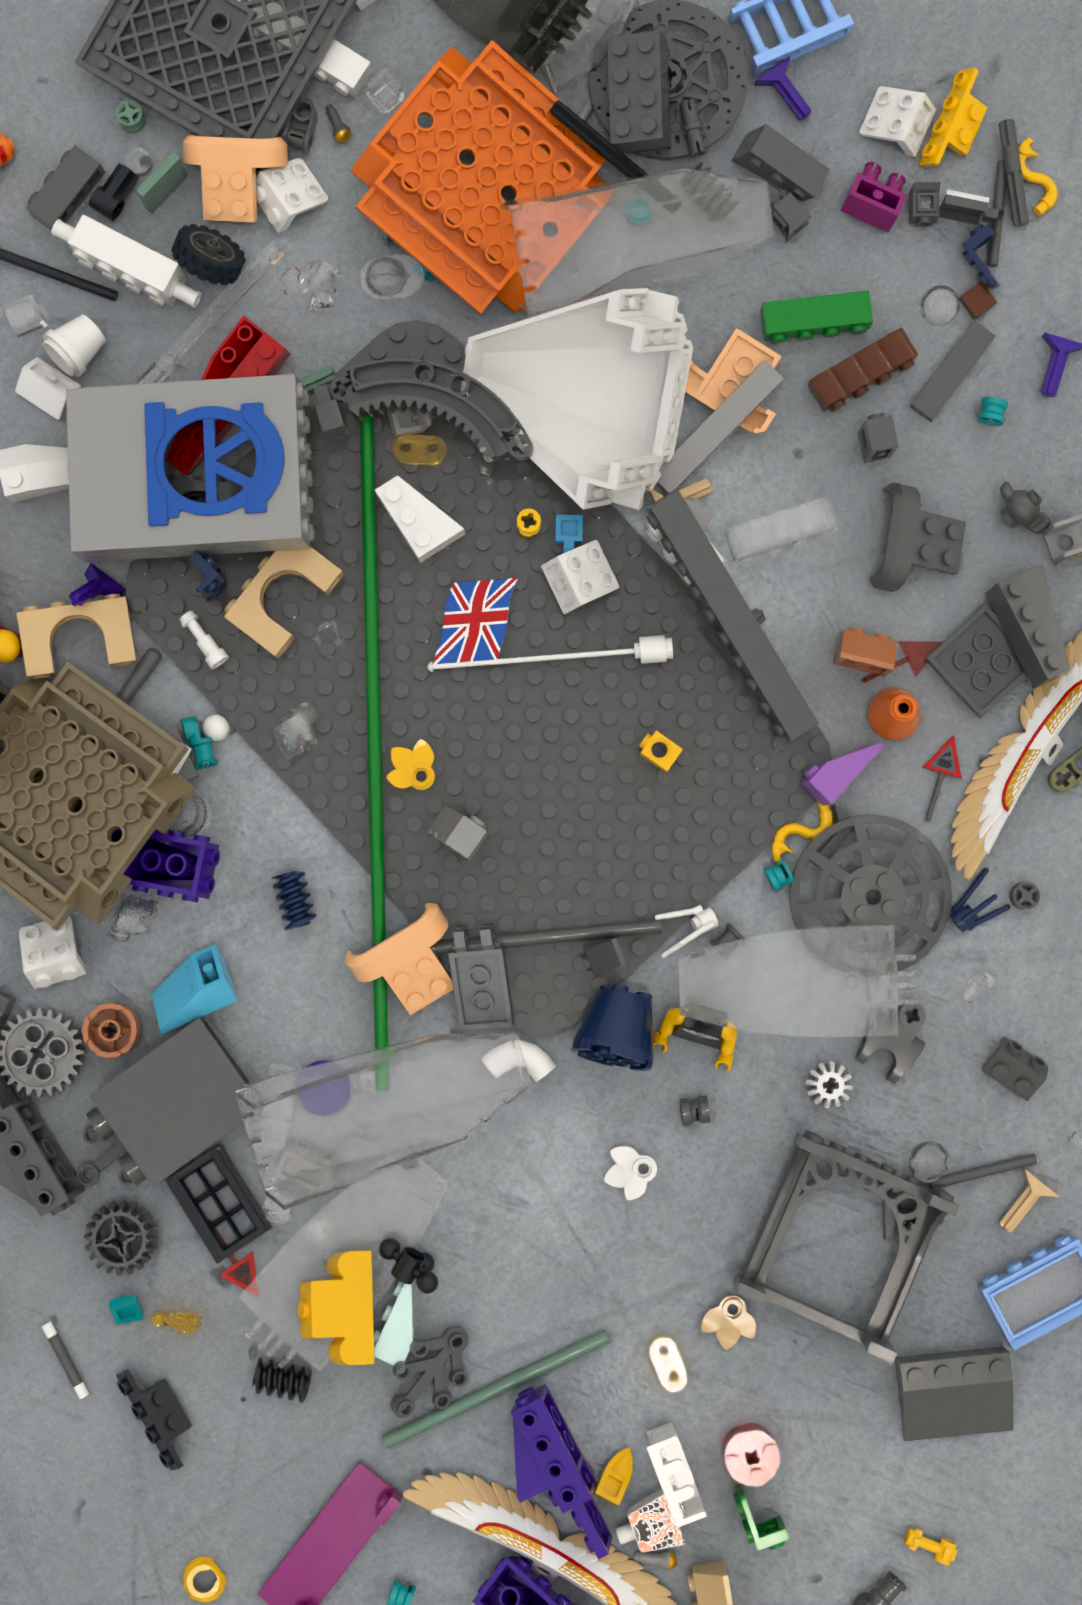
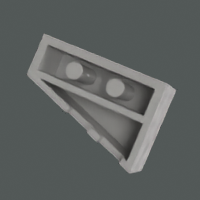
M445 804L426 830L469 861L472 860L488 837V832L485 830L487 826L484 822L474 815L467 818Z

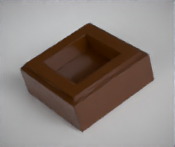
M982 281L959 297L960 302L974 320L997 304V301Z

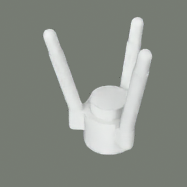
M698 905L691 909L655 915V919L660 920L694 914L690 921L695 931L661 953V957H667L699 935L718 927V920L710 907L703 910L702 906Z

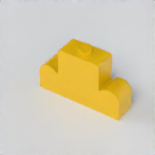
M371 1251L334 1253L329 1257L326 1266L332 1280L306 1281L300 1284V1302L297 1311L301 1319V1336L305 1339L333 1337L334 1340L331 1342L328 1352L332 1362L337 1365L374 1364Z

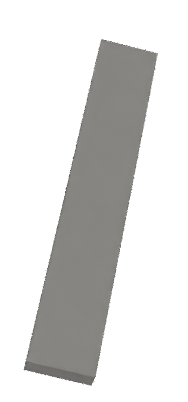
M764 360L674 452L670 462L662 464L659 469L661 476L657 483L667 493L676 490L770 395L784 378Z

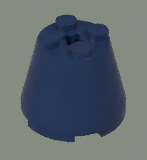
M613 984L612 987L601 986L573 1039L571 1051H578L577 1056L611 1067L613 1065L620 1067L630 1065L629 1069L635 1071L651 1070L654 1059L652 995L645 992H636V994L628 992L629 987L620 984Z

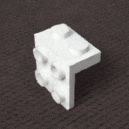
M301 158L288 161L286 166L263 170L256 178L257 203L278 233L286 231L296 215L324 205L328 200V196Z
M68 916L59 930L53 928L45 921L22 927L19 930L23 972L34 989L45 988L51 984L73 980L87 974L86 966L77 953L73 920L70 916Z

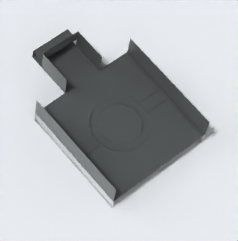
M947 189V194L942 203H940V218L979 225L981 215V221L994 224L997 219L1001 220L1004 211L988 208L989 197Z

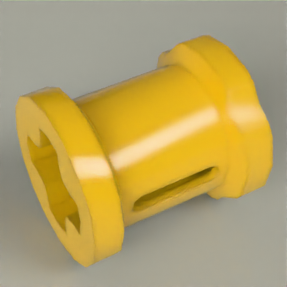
M524 509L517 516L519 533L524 537H532L538 534L541 528V518L537 511L534 509ZM529 518H533L534 525L525 528L523 520L528 521Z

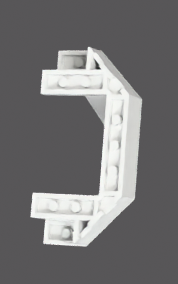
M649 288L620 289L468 337V343L465 347L464 370L462 372L481 382L510 408L533 443L534 450L530 459L583 510L609 505L612 502L640 510L643 505L644 493L646 490L652 491L661 476L659 469L664 462L669 463L674 455L693 353L692 342L685 337L688 329L684 316L677 311L679 299L676 296L651 291ZM461 381L462 384L460 391H463L466 388L467 384L465 381ZM518 434L513 436L517 446L525 453L524 448L528 444H522Z

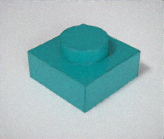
M137 1295L122 1296L109 1300V1309L116 1325L143 1320V1309Z

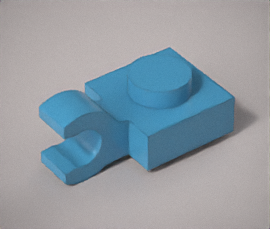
M556 515L555 543L563 544V553L574 549V544H582L583 515Z

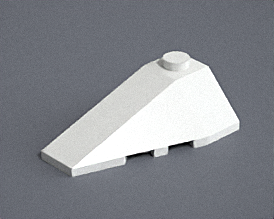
M23 444L0 450V479L4 496L13 503L69 489L68 448Z

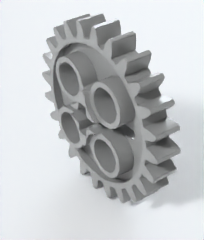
M38 1008L35 1016L33 1010L30 1009L27 1010V1018L22 1014H17L18 1023L12 1020L7 1022L11 1030H1V1033L6 1038L5 1040H0V1045L3 1046V1049L0 1050V1056L3 1058L0 1061V1066H5L6 1069L0 1075H10L11 1077L7 1084L11 1085L17 1082V1092L26 1087L27 1096L32 1095L34 1090H36L37 1096L42 1097L45 1089L49 1096L54 1095V1086L59 1091L65 1090L63 1082L69 1085L73 1083L71 1074L80 1075V1071L75 1066L85 1063L78 1058V1055L86 1053V1050L78 1049V1045L83 1043L84 1040L76 1039L75 1037L81 1031L80 1029H70L74 1022L73 1020L63 1022L64 1013H60L55 1018L54 1009H50L47 1015H45L44 1009ZM34 1026L38 1027L41 1031V1038L38 1041H34L30 1036V1030ZM53 1031L52 1038L47 1042L42 1051L46 1055L36 1060L32 1073L29 1074L27 1071L39 1054L36 1048L43 1047L49 1032ZM56 1040H61L65 1045V1050L61 1055L57 1054L53 1049ZM20 1050L27 1054L28 1059L25 1065H21L16 1059V1055ZM44 1063L51 1068L49 1078H44L40 1074V1067Z

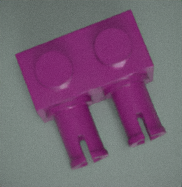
M867 162L863 173H858L853 181L840 211L889 233L899 216L907 196L901 192L906 179L901 175L896 183L899 173H891L887 185L877 182L882 168L877 164L874 171L871 172L875 162Z

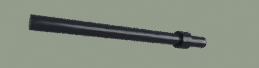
M0 248V260L114 302L118 298L119 292Z

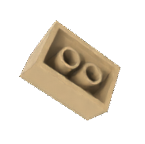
M724 1560L691 1565L692 1575H687L690 1592L696 1593L697 1602L692 1603V1605H733Z

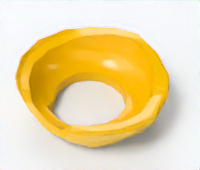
M202 1556L191 1560L185 1567L182 1575L186 1594L190 1598L204 1603L219 1598L224 1591L227 1579L226 1575L215 1564L213 1558ZM211 1569L217 1577L213 1588L208 1592L197 1591L193 1585L194 1576L200 1571Z

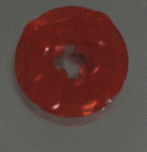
M747 1423L732 1428L725 1436L722 1445L723 1459L729 1474L736 1481L744 1485L758 1487L764 1485L775 1475L780 1463V1451L773 1436L765 1427L756 1423ZM755 1450L756 1456H751L748 1459L745 1453H752Z

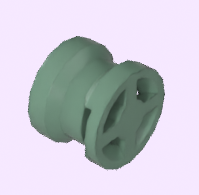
M125 100L117 106L116 117L122 129L129 133L141 131L146 119L140 105L136 101Z

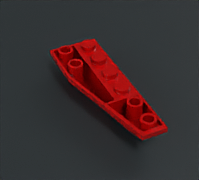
M243 315L210 358L201 380L272 376L278 372L291 354L286 348ZM203 420L193 422L177 432L165 459L184 475H190L204 460ZM215 420L216 446L235 424L224 420Z

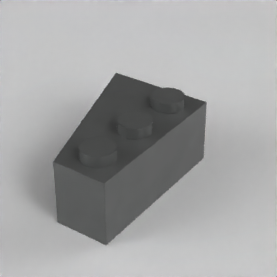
M767 124L747 133L731 160L788 193L791 192L799 201H806L815 197L830 171L829 168Z

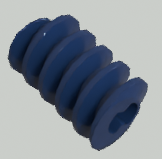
M302 871L289 872L271 878L279 879L273 885V889L282 890V892L276 895V899L285 900L279 906V910L288 911L281 918L283 921L291 922L284 927L285 930L311 924L310 921L317 916L316 913L307 912L314 904L305 902V899L311 896V893L302 892V889L308 885V882L299 881L305 875V872Z

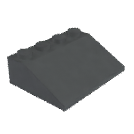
M1004 1347L895 1358L904 1441L1013 1430V1376L1010 1352Z

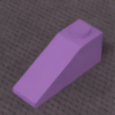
M880 742L818 765L814 763L805 771L804 775L806 778L800 784L822 806L830 805L882 750L884 745Z

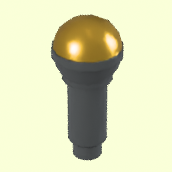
M332 104L325 107L326 114L333 126L334 139L341 143L347 142L351 137L350 128L342 122L336 108Z

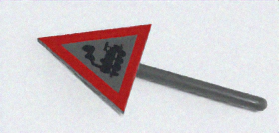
M954 735L922 767L939 772L925 819L927 822L931 820L944 774L962 779Z

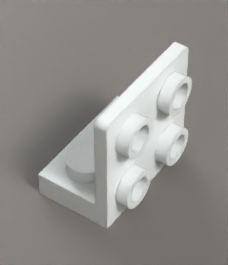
M880 86L859 133L864 137L897 142L906 156L916 157L936 109L926 93Z
M597 540L563 553L541 565L563 614L569 613L619 588V584Z

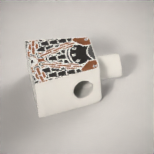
M662 1488L627 1509V1516L630 1523L615 1528L621 1545L636 1539L641 1552L685 1544L681 1529L676 1527Z

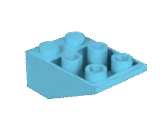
M216 944L191 954L151 994L161 1034L238 1001L228 965Z

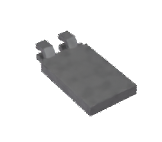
M494 923L482 925V928H480L481 943L469 944L467 925L456 926V930L453 931L455 946H452V950L449 951L448 955L460 1030L512 1027L515 1021L504 945L501 946L500 942H496Z

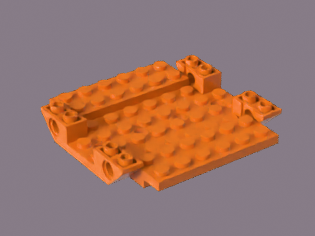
M493 40L490 41L473 63H470L454 47H451L426 74L350 170L352 174L370 188L355 206V209L479 315L494 297L498 298L511 311L516 313L600 212L615 190L596 174L606 159L550 114V108L559 99ZM422 114L428 115L432 120V126L426 129L420 127L417 117ZM462 151H469L473 155L474 162L471 165L461 163L459 154ZM510 187L513 189L515 199L513 201H505L501 196L502 188ZM543 224H553L556 228V235L554 237L545 236L542 232Z

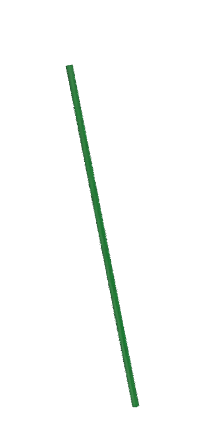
M365 414V421L360 420L373 948L386 940L374 430L373 418L369 414ZM381 976L373 980L376 1090H389L387 981Z

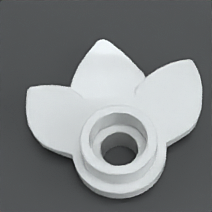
M619 1146L610 1150V1153L616 1164L607 1171L604 1181L613 1187L624 1188L627 1200L637 1199L645 1193L647 1182L655 1177L657 1165L653 1158L648 1155H639L632 1147ZM640 1164L648 1165L649 1169L646 1173L638 1171Z

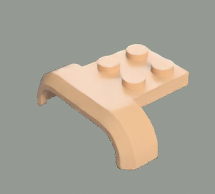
M194 133L189 134L182 141L183 162L191 165H201L203 220L256 222V168L288 165L287 143L281 137L256 139L195 136Z
M736 328L708 374L691 361L685 392L715 411L764 360L775 369L782 356ZM758 406L739 426L753 434L763 433L776 414L769 409Z
M426 903L425 912L417 921L373 948L358 955L347 951L345 957L347 967L359 982H369L383 976L410 1015L454 989L451 976L431 948L432 945L442 938L449 925L439 906L434 903Z

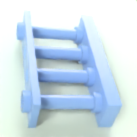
M742 0L732 7L729 22L733 24L740 20L742 21L756 52L750 66L754 76L774 68L789 56H791L789 60L791 61L850 35L854 26L850 14L844 17L838 16L831 0H819L828 22L826 25L817 28V26H813L802 0H790L804 30L801 36L794 39L789 37L775 6L786 0H750L748 2L747 0ZM763 10L766 11L780 41L778 46L771 49L765 47L751 15Z

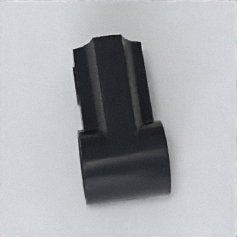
M119 163L103 187L99 186L95 189L90 197L89 206L111 221H114L122 212L125 204L124 200L138 181V175L127 166Z

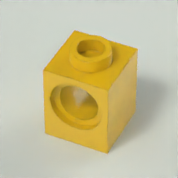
M655 731L653 736L648 733L639 745L643 749L640 756L665 773H667L683 750L658 731ZM660 743L665 746L666 755L664 757L658 758L652 754L651 748L654 744Z

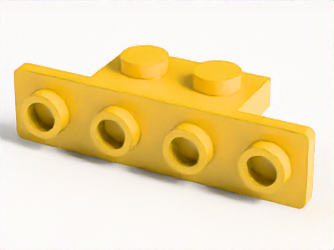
M975 67L960 70L954 77L950 93L943 102L941 114L932 128L933 132L928 144L922 151L919 165L923 168L939 165L946 147H949L960 156L968 155L988 108L969 94L979 72Z

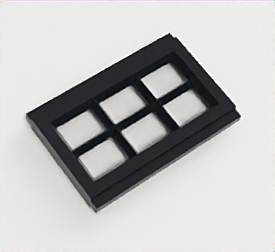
M221 1144L165 1180L217 1264L273 1228ZM212 1161L225 1179L213 1188L201 1171V1168ZM195 1172L207 1189L205 1193L196 1199L183 1181ZM226 1185H229L240 1203L228 1212L216 1195V1192ZM210 1196L222 1213V1216L211 1223L198 1205ZM244 1209L255 1227L243 1236L231 1219V1216ZM225 1220L237 1237V1240L226 1247L213 1229Z

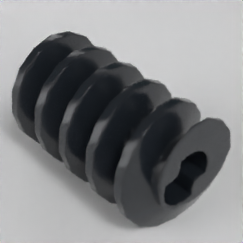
M259 1357L252 1387L255 1385L257 1394H260L264 1387H266L267 1396H271L275 1389H277V1396L280 1399L287 1391L290 1401L298 1394L299 1402L303 1403L308 1395L312 1371L308 1376L306 1375L305 1367L302 1366L300 1371L295 1373L294 1364H291L288 1371H285L284 1362H280L277 1369H274L273 1360L271 1359L265 1367L263 1366L262 1358Z

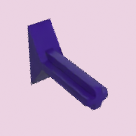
M789 56L758 78L754 86H774L797 119L801 121L811 114V109L785 75L791 57Z
M1045 332L1042 338L1053 352L1041 393L1047 397H1055L1068 354L1082 350V343Z
M90 562L84 573L88 582L71 592L69 598L72 600L71 605L82 606L99 594L104 596L120 594L121 597L125 588Z

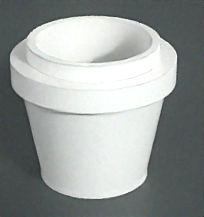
M84 314L55 330L49 329L43 335L45 351L54 363L69 376L75 375L80 377L87 371V365L106 343V339L100 329Z

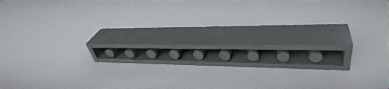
M673 490L648 506L646 510L649 515L646 518L654 530L658 529L662 534L663 538L660 541L669 554L671 552L677 559L675 566L683 577H688L692 584L689 586L692 595L696 600L701 599L706 607L703 609L706 618L711 624L715 622L720 630L717 633L720 641L725 647L729 645L734 653L731 656L732 661L739 670L743 668L747 675V678H745L746 684L753 693L757 691L761 698L759 705L766 715L770 714L775 721L772 726L778 736L793 741L819 724L679 490Z

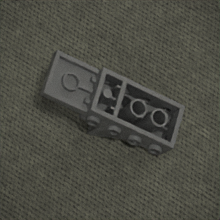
M0 1075V1185L34 1206L41 1217L49 1212L54 1216L76 1203L73 1198L84 1192L85 1188L78 1182L75 1171L31 1098L28 1097L20 1101L11 1085L7 1084L8 1080L6 1077Z

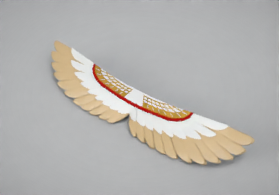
M1082 631L1077 635L1074 642L1069 641L1065 646L1070 670L1051 682L1035 689L1033 687V696L1031 693H1028L1025 706L1022 705L1020 708V719L1025 732L1013 733L999 739V745L989 752L991 757L982 761L980 764L982 769L973 775V782L964 791L967 797L956 809L959 814L952 824V828L956 830L950 842L955 844L952 850V857L954 859L957 858L955 863L956 869L961 872L964 868V878L967 880L972 879L985 856L989 854L1007 817L1012 812L1021 792L1040 760L1043 759L1047 765H1051L1063 747V742L1058 734L1082 702ZM1056 744L1054 753L1049 757L1051 748Z
M441 1472L439 1477L426 1475L424 1477L426 1481H413L411 1486L414 1489L405 1490L402 1494L403 1498L430 1511L432 1515L473 1531V1533L495 1541L533 1560L531 1563L532 1571L543 1575L551 1581L561 1576L595 1597L604 1605H678L668 1598L671 1592L664 1586L657 1584L659 1579L649 1573L639 1571L643 1569V1566L636 1561L628 1560V1555L614 1552L616 1548L610 1545L609 1554L598 1559L595 1552L591 1553L584 1540L585 1533L573 1534L560 1541L556 1521L549 1512L545 1514L544 1510L537 1504L533 1508L528 1499L520 1503L517 1494L513 1490H505L498 1483L492 1482L490 1486L483 1479L475 1475L472 1479L460 1472H457L455 1477ZM537 1567L547 1570L550 1574L541 1571Z

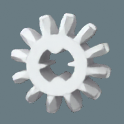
M832 1061L828 1063L827 1070L823 1063H819L820 1073L813 1069L809 1071L815 1077V1080H806V1084L814 1086V1088L807 1091V1094L809 1096L817 1094L813 1101L815 1104H819L824 1099V1107L829 1108L832 1099L834 1105L839 1107V1096L844 1100L849 1099V1096L843 1093L844 1089H853L852 1085L844 1084L845 1081L851 1079V1075L845 1074L841 1076L845 1067L840 1065L835 1070V1063ZM832 1077L831 1081L835 1083V1088L831 1087L829 1092H825L827 1088L823 1087V1082H828L829 1078Z

